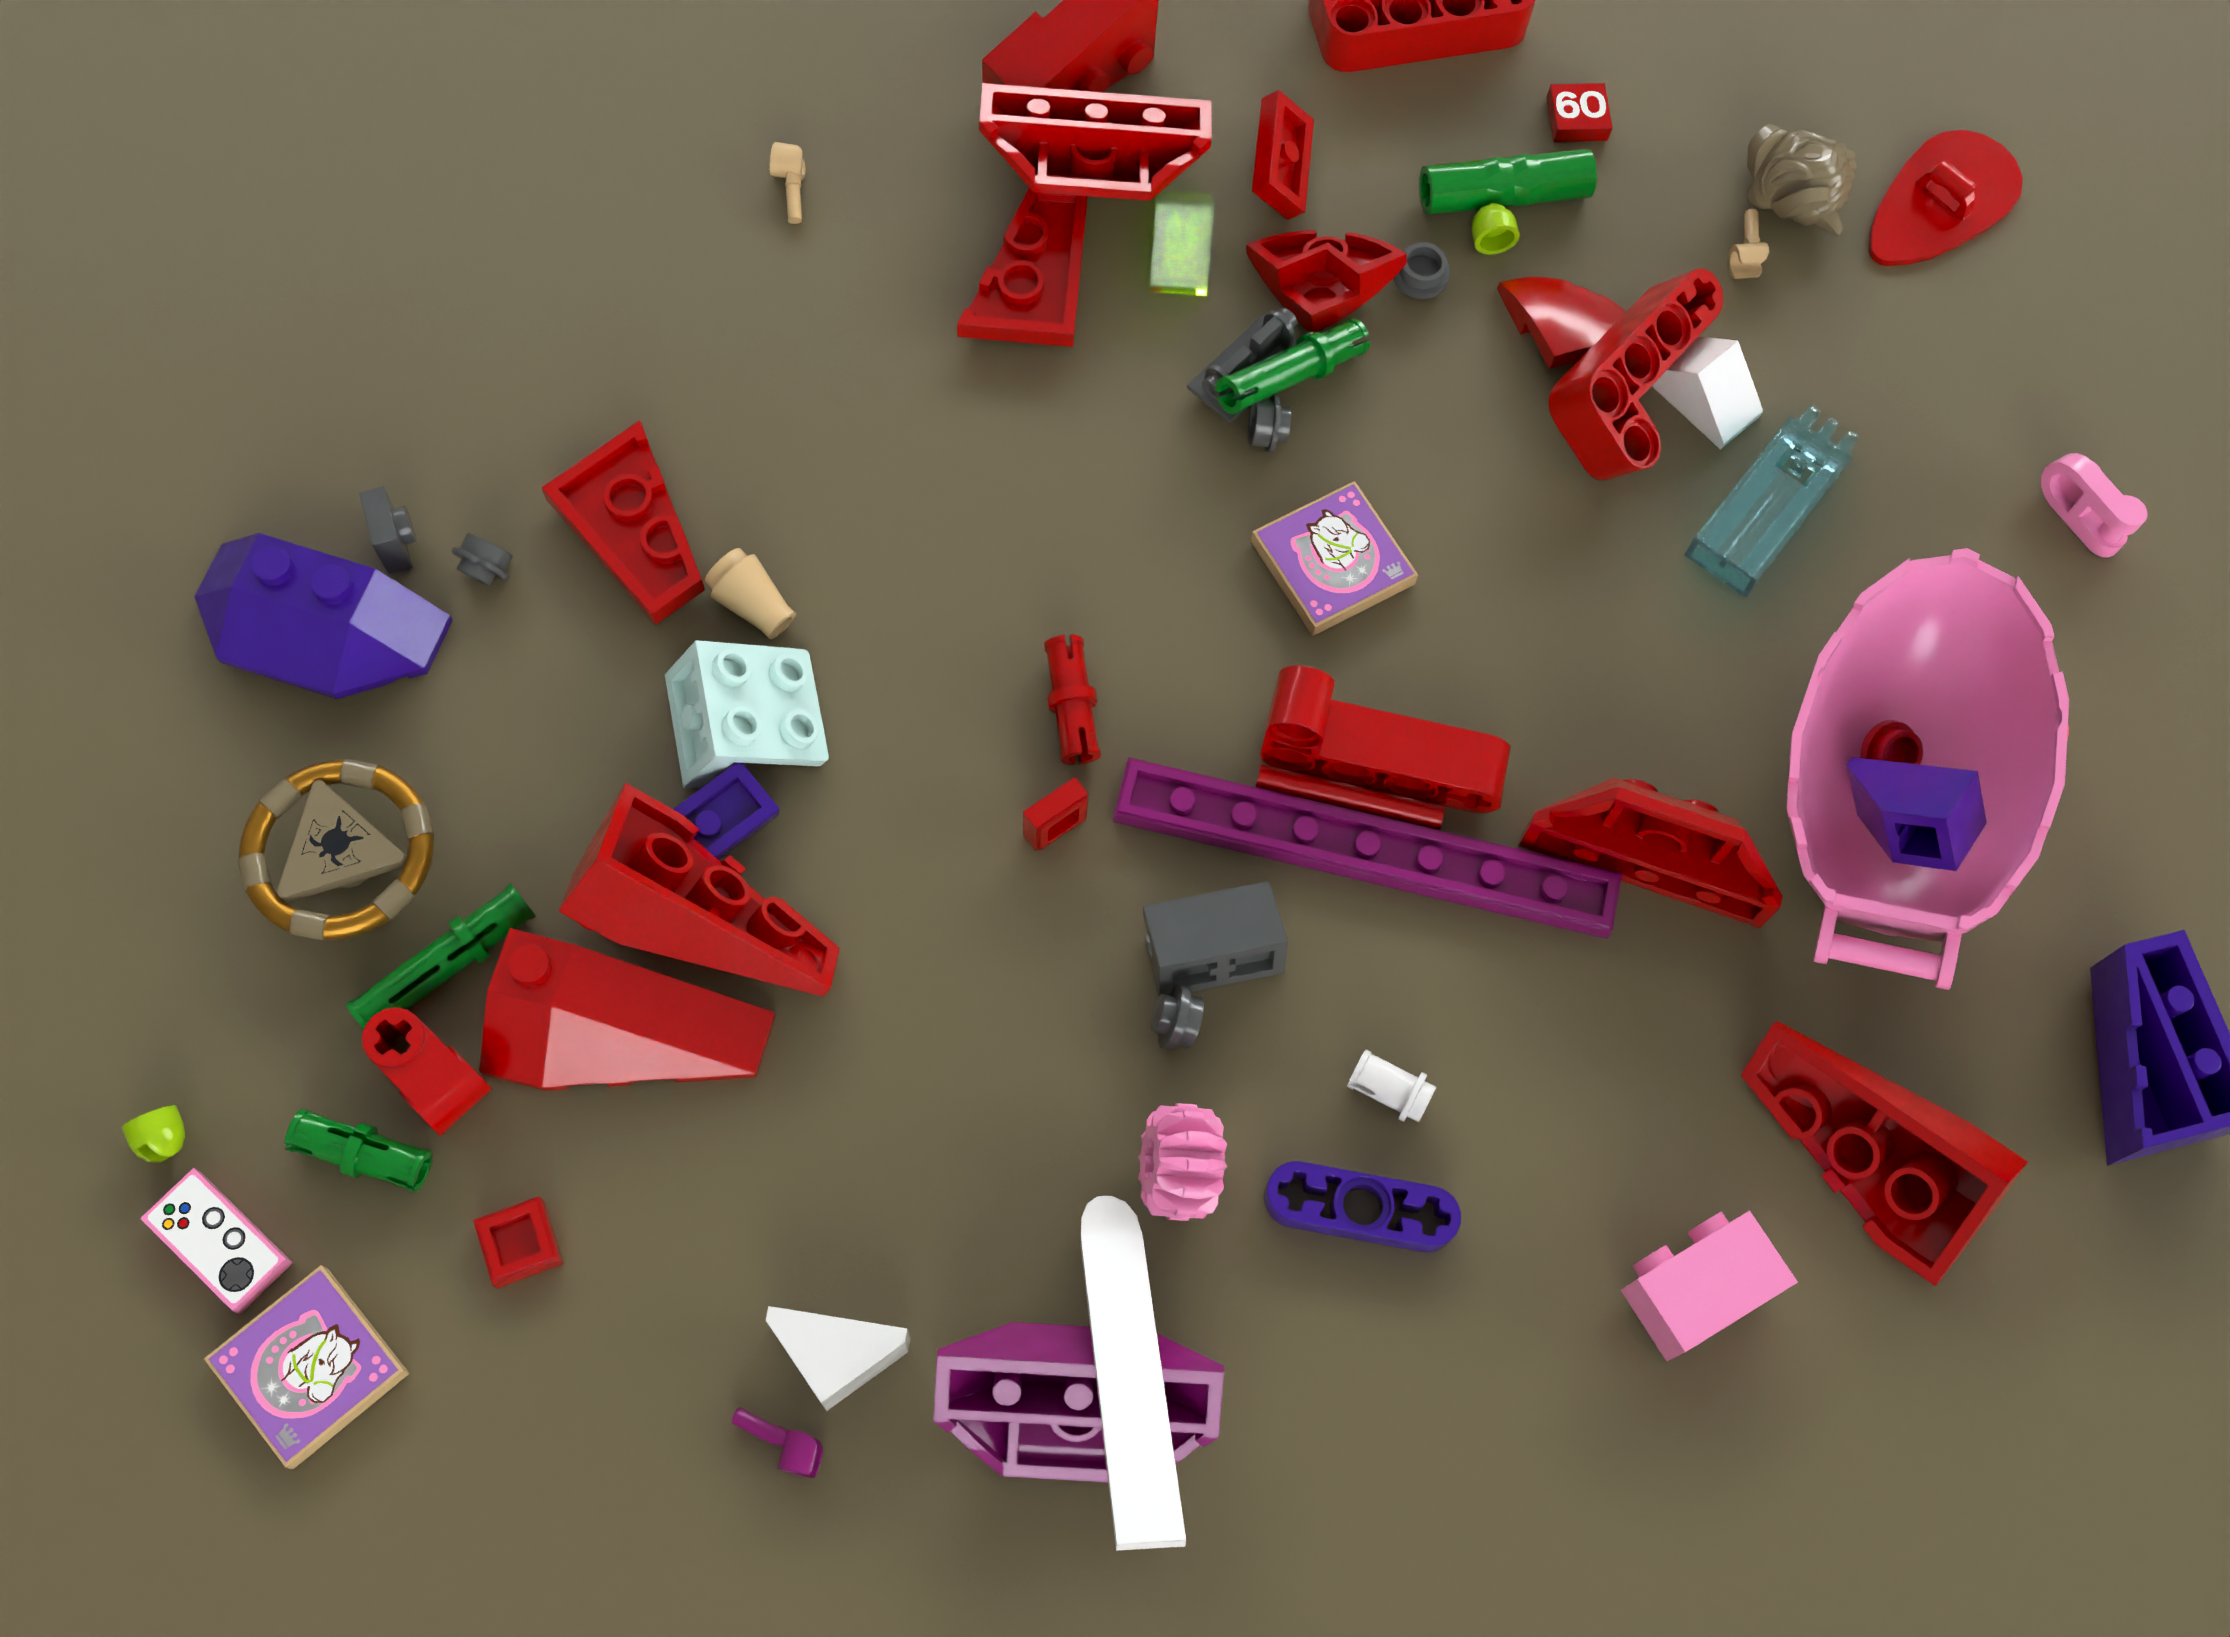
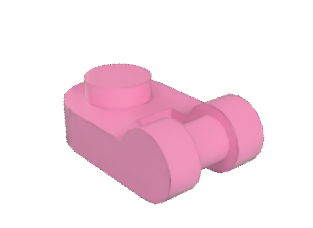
M2078 453L2067 454L2046 466L2041 474V488L2044 497L2062 520L2095 555L2107 558L2114 556L2127 542V535L2134 534L2147 520L2148 512L2144 503L2136 497L2123 495L2101 471L2100 467L2084 455Z

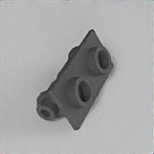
M1281 308L1279 311L1271 310L1267 314L1264 313L1187 385V389L1231 424L1246 408L1237 414L1227 413L1219 404L1217 397L1233 389L1230 387L1224 391L1217 392L1215 391L1216 382L1223 376L1231 375L1295 346L1298 340L1294 337V328L1298 324L1295 315L1286 308Z

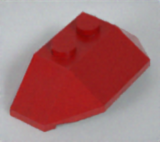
M982 83L979 131L1033 192L1151 201L1210 149L1212 140V105L1209 100Z
M1612 777L1536 811L1523 831L1518 845L1551 857L1622 873L1621 881L1758 928H1761L1780 909L1783 898L1746 829L1737 819L1718 813V810L1713 805L1704 801L1693 799L1682 801L1658 793L1653 785L1642 780H1620Z

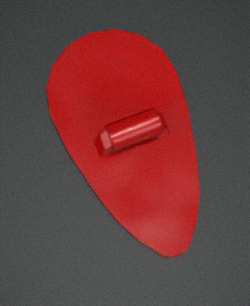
M1954 130L1941 132L1926 140L1907 160L1875 212L1869 232L1868 251L1870 257L1874 262L1883 266L1909 265L1932 259L1986 232L2010 213L2021 196L2023 176L2017 160L2001 143L1982 133Z

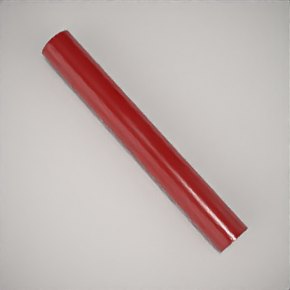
M1263 764L1260 765L1256 783L1257 788L1440 830L1445 812V806Z

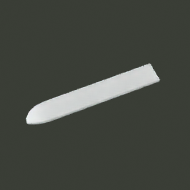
M1097 1196L1087 1203L1081 1217V1253L1116 1551L1185 1547L1186 1535L1142 1231L1137 1215L1125 1201L1113 1196Z

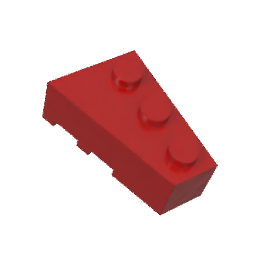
M1063 0L1044 18L1035 11L982 59L983 83L1105 92L1108 87L1127 75H1135L1141 72L1154 59L1158 0Z

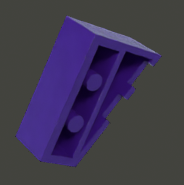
M2185 930L2124 944L2090 967L2107 1166L2230 1134V1033Z

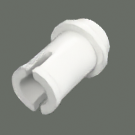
M1367 1049L1362 1054L1347 1085L1351 1090L1355 1089L1400 1112L1398 1119L1403 1122L1407 1117L1419 1122L1436 1089V1086L1425 1081L1427 1074L1421 1072L1418 1078L1373 1055Z

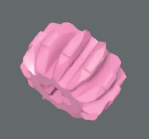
M1175 1103V1106L1160 1105L1147 1118L1146 1130L1141 1135L1142 1148L1141 1154L1138 1156L1140 1161L1138 1181L1142 1185L1140 1197L1151 1215L1166 1216L1167 1220L1189 1221V1218L1204 1219L1207 1214H1212L1216 1209L1218 1195L1224 1190L1223 1175L1224 1170L1227 1168L1225 1163L1227 1143L1223 1139L1224 1126L1220 1118L1215 1116L1212 1109L1197 1108L1195 1104Z

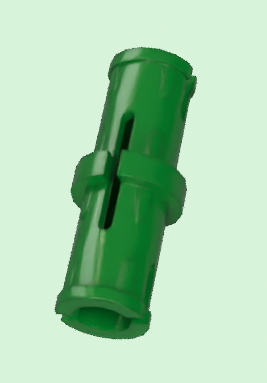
M303 1108L294 1115L284 1140V1144H287L285 1150L340 1166L341 1174L353 1178H358L364 1174L393 1183L412 1192L419 1191L424 1184L433 1159L431 1157V1150L421 1149L379 1135L377 1127L365 1123H360L355 1127L325 1118Z

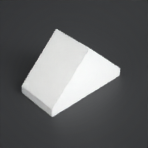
M1698 336L1652 385L1657 392L1720 450L1756 421L1763 412L1738 340Z
M768 1306L766 1322L826 1411L907 1354L909 1350L910 1335L907 1328Z

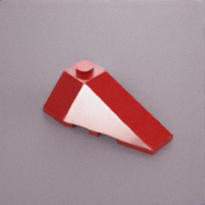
M625 783L576 867L558 912L575 920L582 927L595 931L620 945L824 997L831 989L840 948L779 897L765 899L741 877L746 868L731 855L723 860V862L714 857L694 839L700 829L685 816Z
M510 928L487 989L479 1072L482 1075L544 1091L567 1090L568 1086L607 1084L609 1087L629 1086L631 1082L674 1079L676 1082L755 1078L757 1077L776 1015L775 1012L575 944Z
M1779 1021L1772 1024L1741 1073V1077L1790 1138L1799 1139L1825 1171L1821 1176L1835 1193L1840 1190L1865 1221L1862 1227L1875 1244L1935 1287L1988 1220L2028 1163V1161L1970 1122Z

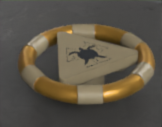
M352 759L325 761L302 768L283 778L259 800V803L249 816L242 833L238 864L245 892L256 909L271 923L296 936L323 941L346 939L362 935L384 925L397 916L415 898L430 869L433 857L434 832L427 806L415 789L399 775L381 767L379 764ZM342 783L377 790L387 796L401 811L409 842L407 857L328 785ZM310 792L276 893L272 887L264 855L269 833L276 820L304 794ZM403 868L398 878L376 897L371 904L354 912L331 916L296 909L288 904L289 902L338 887H356L367 881L370 877Z

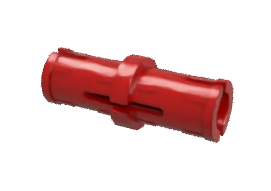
M1071 634L1069 637L1070 645L1066 646L1065 635H1059L1044 642L1052 691L1047 696L1048 708L1052 713H1056L1061 746V762L1067 765H1074L1075 756L1079 755L1080 765L1087 764L1101 757L1092 709L1097 703L1096 689L1089 686L1083 638L1079 635Z

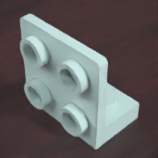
M695 640L666 672L665 680L683 788L701 789L724 772L733 762L822 766L829 759L810 655L807 650Z

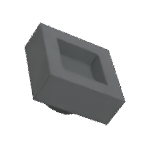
M384 486L360 492L359 495L372 546L388 574L412 568L407 544L417 542L407 508L405 506L395 508Z

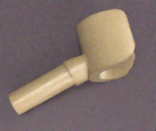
M774 142L770 154V175L786 178L788 222L799 224L802 222L800 188L801 181L804 180L806 174L803 152L798 145Z
M1748 209L1744 213V244H1734L1729 251L1728 265L1733 279L1760 277L1762 273L1761 263L1767 259L1769 254L1768 244L1760 242L1759 212L1756 209Z

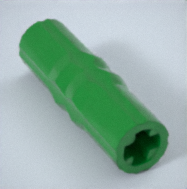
M1590 149L1544 154H1521L1511 157H1493L1476 161L1422 166L1419 176L1420 202L1423 212L1426 215L1477 210L1491 203L1508 207L1590 198L1594 195L1597 184L1596 161Z

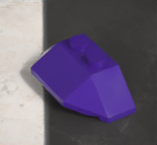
M256 533L221 544L194 596L215 656L220 663L334 699L382 687L406 676L414 678L428 674L453 621L449 614L375 568L262 533Z

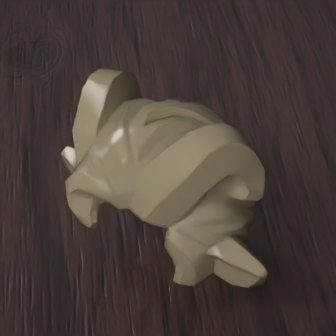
M1768 124L1755 134L1748 146L1747 167L1754 179L1747 190L1748 203L1759 209L1773 210L1780 218H1792L1795 222L1804 226L1816 225L1837 237L1843 232L1837 212L1841 211L1842 205L1849 201L1848 193L1852 190L1851 182L1855 177L1853 171L1858 167L1855 161V151L1849 150L1844 142L1837 144L1836 140L1828 139L1815 132H1808L1806 130L1788 131L1774 124Z

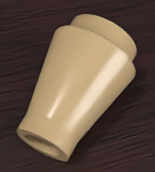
M740 548L733 549L724 555L705 577V583L712 589V599L761 630L769 639H773L781 634L796 616V613L787 605L755 554L747 556Z

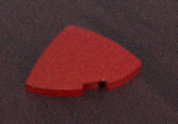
M1315 230L1273 235L1246 244V254L1266 286L1282 306L1295 315L1297 321L1306 330L1314 333L1333 325L1364 305L1381 291L1407 264V253L1382 240L1351 232L1345 234V241L1332 236L1317 238Z
M1517 278L1499 282L1497 287L1520 335L1528 332L1531 333L1549 369L1581 359L1626 312L1603 294L1594 293L1586 288L1571 284L1570 281L1557 278Z

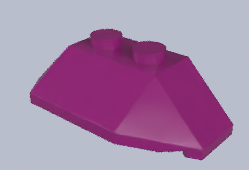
M1011 1322L938 1349L933 1422L946 1432L951 1431L968 1450L1004 1477L1108 1482L1090 1326ZM1157 1333L1175 1464H1177L1200 1445L1205 1447L1219 1438L1224 1366Z

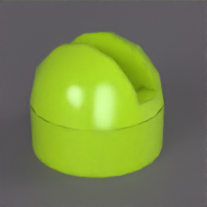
M1491 203L1483 206L1473 217L1471 233L1478 252L1487 255L1499 254L1509 250L1518 242L1520 233L1516 218L1503 205Z
M176 1105L150 1111L130 1120L121 1127L131 1150L138 1158L147 1162L160 1163L165 1161L170 1156L178 1153L185 1141V1126Z

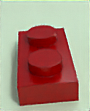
M1277 90L1261 98L1252 192L1289 220L1306 211L1314 119L1280 90Z

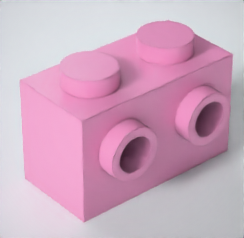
M1750 1210L1730 1223L1721 1211L1688 1231L1687 1233L1694 1242V1245L1676 1256L1665 1245L1632 1265L1639 1278L1621 1289V1292L1666 1362L1687 1352L1798 1283Z

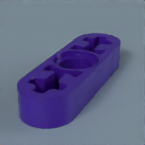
M1292 1161L1279 1166L1271 1175L1264 1191V1203L1269 1215L1283 1226L1419 1252L1440 1250L1453 1239L1461 1224V1211L1457 1201L1449 1192L1440 1187L1307 1162ZM1297 1178L1303 1181L1302 1187L1305 1193L1323 1197L1327 1191V1183L1337 1185V1189L1330 1202L1331 1219L1320 1216L1325 1205L1322 1202L1308 1200L1304 1201L1299 1211L1288 1209V1198L1284 1195H1279L1278 1188H1287L1291 1179ZM1355 1189H1364L1374 1194L1380 1204L1378 1220L1369 1225H1360L1351 1221L1343 1208V1200L1348 1192ZM1393 1195L1403 1198L1398 1211L1418 1213L1425 1203L1434 1205V1215L1445 1219V1225L1438 1226L1431 1236L1422 1233L1421 1222L1401 1217L1396 1223L1397 1231L1387 1229V1225L1394 1213Z

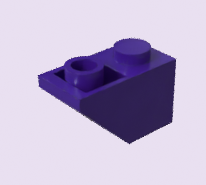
M1851 757L1846 765L1857 815L1890 860L1894 863L1957 871L1987 824L1978 771Z

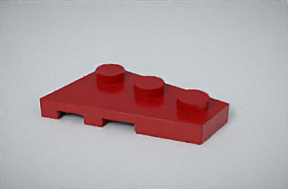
M1028 188L1003 236L1002 247L991 267L987 266L979 281V290L969 309H964L957 323V337L1074 347L1088 196L1037 193Z
M640 420L541 487L549 504L655 625L705 590L698 567Z

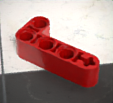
M1309 0L1308 8L1320 52L1326 64L1341 72H1356L1516 46L1525 37L1536 0Z
M1695 269L1650 287L1552 388L1548 401L1551 417L1583 468L1591 477L1602 481L1648 469L1660 457L1661 442L1659 433L1639 399L1714 321L1722 310L1723 291L1718 279L1712 272L1706 269Z
M1295 665L1287 666L1279 671L1260 752L1261 760L1267 765L1467 812L1490 813L1501 808L1510 756V745L1505 740L1487 733L1332 700L1335 687L1334 679L1329 674L1313 667Z

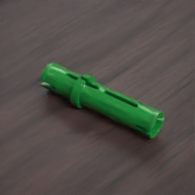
M1352 318L1323 333L1309 332L1302 335L1297 340L1295 346L1231 375L1219 378L1216 382L1215 391L1221 392L1230 387L1233 390L1218 396V402L1227 413L1237 414L1244 408L1308 378H1317V380L1325 378L1334 371L1336 365L1353 357L1361 356L1369 350L1370 340H1364L1355 345L1352 343L1368 336L1369 332L1360 320Z
M510 883L506 886L505 890L464 920L459 915L448 923L451 927L449 931L408 961L402 963L397 969L355 1000H350L346 1003V1007L363 1029L373 1015L384 1009L394 1007L409 1009L475 959L481 964L491 956L487 950L504 939L510 928L517 929L529 919L535 918L536 915Z

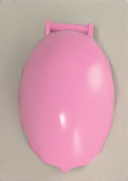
M1968 548L1953 550L1952 554L1947 556L1911 561L1909 558L1859 595L1852 610L1837 632L1833 633L1816 661L1791 735L1787 813L1803 875L1824 903L1813 962L1827 964L1829 958L1934 980L1936 988L1950 990L1962 934L1996 915L2039 859L2065 786L2069 696L2063 671L2059 672L2052 642L2055 637L2052 624L2019 576L2015 580L2013 576L1980 561V554ZM1885 720H1895L1907 724L1918 735L1923 745V757L1920 765L1978 771L1987 824L1957 871L1892 862L1858 817L1846 764L1851 757L1860 758L1861 747L1866 735L1878 723ZM1836 920L1884 935L1942 942L1940 955L1834 933Z

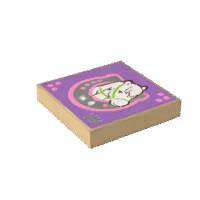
M1355 481L1252 532L1251 543L1312 636L1415 585L1418 577L1417 572Z
M322 1265L204 1358L286 1468L292 1470L410 1374L329 1269Z

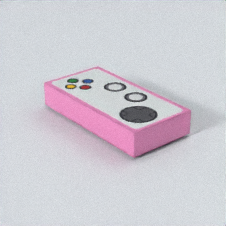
M195 1168L188 1172L140 1218L233 1312L239 1315L293 1264L207 1177Z

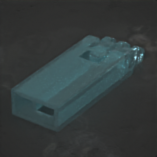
M1810 404L1798 420L1792 416L1788 418L1697 533L1684 556L1744 597L1749 595L1853 458L1848 453L1860 436L1850 430L1841 438L1838 445L1833 443L1829 439L1841 423L1830 417L1819 432L1815 431L1811 426L1818 419L1821 410ZM1791 457L1794 460L1787 470L1800 478L1807 468L1813 471L1804 484H1801L1782 471V468Z

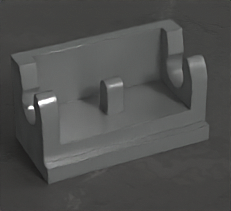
M1270 881L1143 906V917L1148 935H1145V942L1158 996L1161 994L1169 995L1177 984L1189 987L1190 991L1194 992L1285 972L1288 940Z

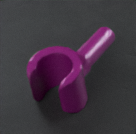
M741 1407L736 1410L732 1417V1424L772 1445L783 1447L778 1470L809 1478L817 1476L823 1455V1446L818 1439L802 1431L785 1429L781 1426L777 1427Z

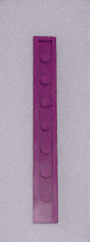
M1128 757L1113 817V822L1597 937L1607 939L1613 931L1622 873Z

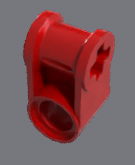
M396 1007L384 1009L373 1015L365 1025L362 1034V1045L368 1058L400 1090L398 1094L438 1135L442 1136L492 1090L486 1081L451 1046L447 1047L415 1014L407 1009ZM399 1035L411 1045L401 1055L390 1045L392 1040Z

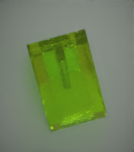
M1162 190L1154 197L1149 292L1207 295L1214 209L1211 193Z

